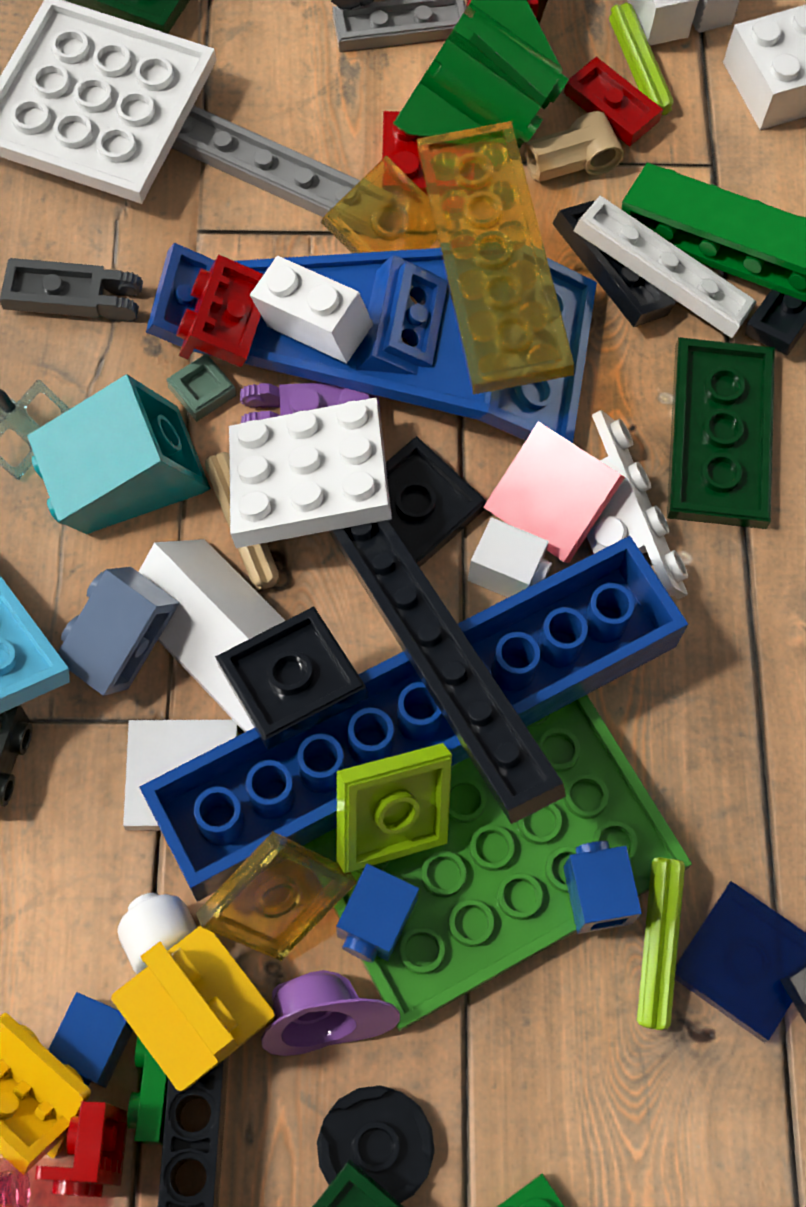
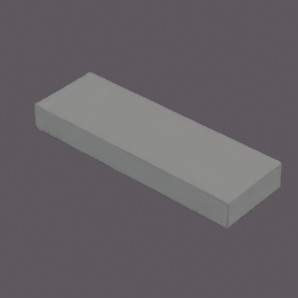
M386 0L373 2L351 10L340 9L338 6L332 7L339 52L446 40L466 10L465 0Z

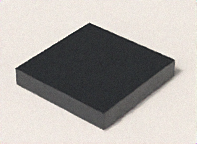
M417 436L386 462L392 519L388 521L418 566L421 567L485 510L483 507L487 501Z
M315 607L215 656L221 672L267 750L368 698L367 687Z

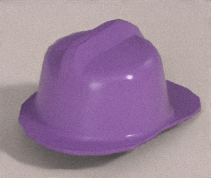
M325 970L310 972L278 984L273 989L274 1022L265 1029L261 1036L263 1049L270 1054L281 1056L300 1055L329 1045L364 1040L382 1035L392 1030L400 1022V1011L393 1004L381 1000L359 998L350 981L339 973Z

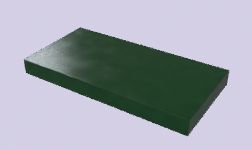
M678 337L675 346L667 501L668 519L767 529L771 522L774 347Z

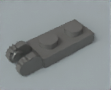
M10 258L7 262L0 303L5 310L99 318V315L110 321L122 320L124 322H131V320L135 321L138 315L139 306H137V303L129 298L103 295L104 289L114 295L135 296L142 292L143 280H141L142 277H139L138 274H133V272L104 269V266Z

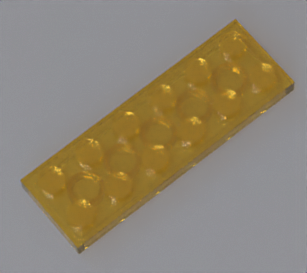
M503 122L417 139L419 159L473 395L573 376L574 361L512 122Z

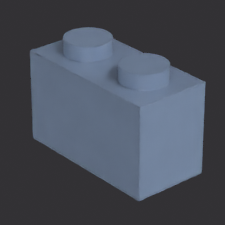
M123 567L106 569L91 582L87 590V597L89 599L80 615L74 617L63 630L61 635L63 644L58 651L59 656L68 666L69 670L103 696L129 689L180 604L179 601L134 568Z

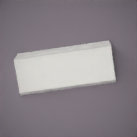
M205 539L154 542L139 573L180 602L158 641L244 732L253 729L254 726L221 672L215 656L285 620Z

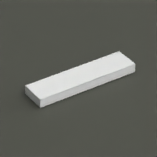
M599 196L580 218L573 230L730 338L735 335L757 303L755 299L604 197Z

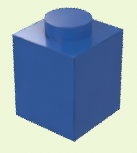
M595 841L576 847V854L569 856L563 869L577 934L632 925L642 912L627 846L610 848L608 841Z
M366 864L336 926L337 937L345 940L342 948L351 955L370 963L374 962L376 956L389 961L417 901L419 888Z
M76 992L48 1051L63 1064L73 1067L88 1087L93 1082L106 1088L133 1029L119 1010Z

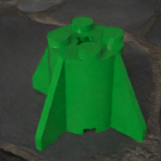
M471 0L392 125L410 136L511 148L514 145L519 149L524 142L528 143L543 120L537 115V112L540 108L545 110L550 102L554 103L566 86L569 78L562 74L563 69L527 0Z

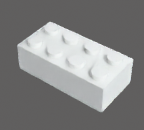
M806 5L734 25L723 64L760 130L806 117Z

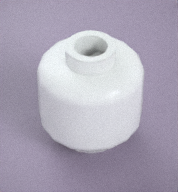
M147 893L131 902L128 912L122 917L117 929L120 943L133 970L138 974L147 967L140 957L159 941L168 951L195 930L197 925L187 905L178 896Z

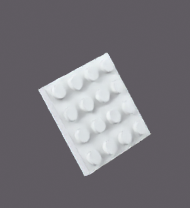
M44 0L0 76V157L142 204L216 63L215 49L70 2Z

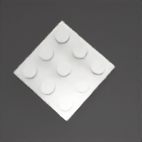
M377 397L229 426L230 534L236 548L392 519L381 414Z

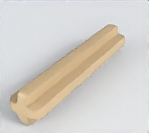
M221 452L208 457L205 460V466L230 528V457L228 453ZM267 543L238 548L254 589L263 591L279 583V572Z

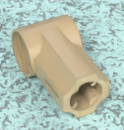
M599 111L582 115L574 121L568 130L528 141L525 144L524 151L528 171L533 181L537 180L538 182L583 169L590 175H601L614 169L624 157V150L607 116Z

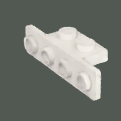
M599 410L592 414V417L608 454V457L600 461L623 475L625 479L587 535L592 551L595 554L631 536L642 554L648 552L657 577L668 594L679 600L688 595L683 580L688 578L687 569L679 554L675 550L670 551L664 537L665 534L670 532L667 521L656 505L652 507L646 493L647 490L651 489L650 480L639 462H633L628 450L629 447L633 446L631 434L621 419L615 421L604 411Z

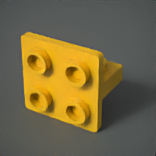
M201 924L168 951L159 941L140 956L147 967L111 996V1000L174 1087L180 1092L186 1091L275 1017L272 1008L207 924Z
M3 1013L0 1015V1154L24 1176L46 1154L50 1158H55L63 1150L67 1142L70 1120L72 1116H79L81 1101H88L91 1090L83 1082L80 1074L73 1067L60 1062L49 1052L29 1027L19 1024L8 1013Z

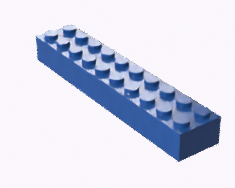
M628 536L458 623V626L527 727L675 648L688 623L631 536ZM404 652L358 674L367 687L368 698L281 744L267 750L257 731L253 728L139 786L197 902L337 828V771L441 743L452 754L451 767L469 758Z

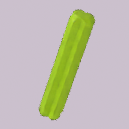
M628 2L621 5L616 4L611 8L609 21L637 87L643 94L663 109L662 115L666 116L671 112L674 100L635 10Z
M660 857L654 858L651 863L637 1022L645 1028L664 1030L668 1029L671 1025L685 864L677 859Z

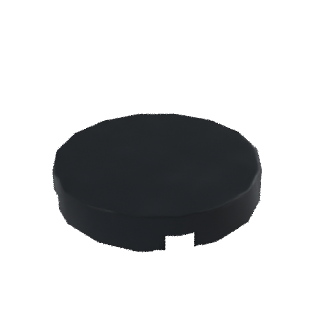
M381 1085L357 1088L338 1099L324 1118L317 1139L319 1167L328 1185L350 1159L399 1203L412 1197L418 1191L429 1175L435 1153L432 1127L422 1108L404 1093Z

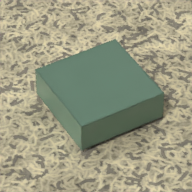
M207 353L166 379L168 388L196 422L236 396L235 386Z

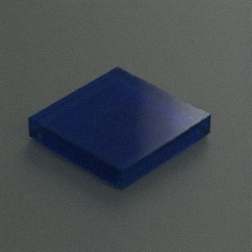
M730 881L677 960L675 980L765 1043L769 1041L793 1002L780 979L806 963V932Z

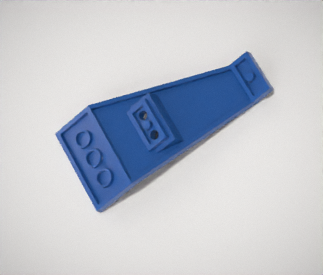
M174 242L166 255L146 333L182 347L184 339L177 337L176 334L186 309L194 311L198 299L190 296L194 282L200 269L209 271L215 260ZM518 243L284 258L359 291L373 326L346 364L267 327L261 316L244 364L476 419L525 441L539 421L573 443L597 285L596 281ZM275 258L235 262L265 274ZM410 296L416 300L417 304L411 300ZM401 337H403V338L408 342L409 345L405 344V343L402 341V338H401ZM194 348V350H193V352H197V353H201V354H206L205 352H202V351L197 350V349H195V348Z

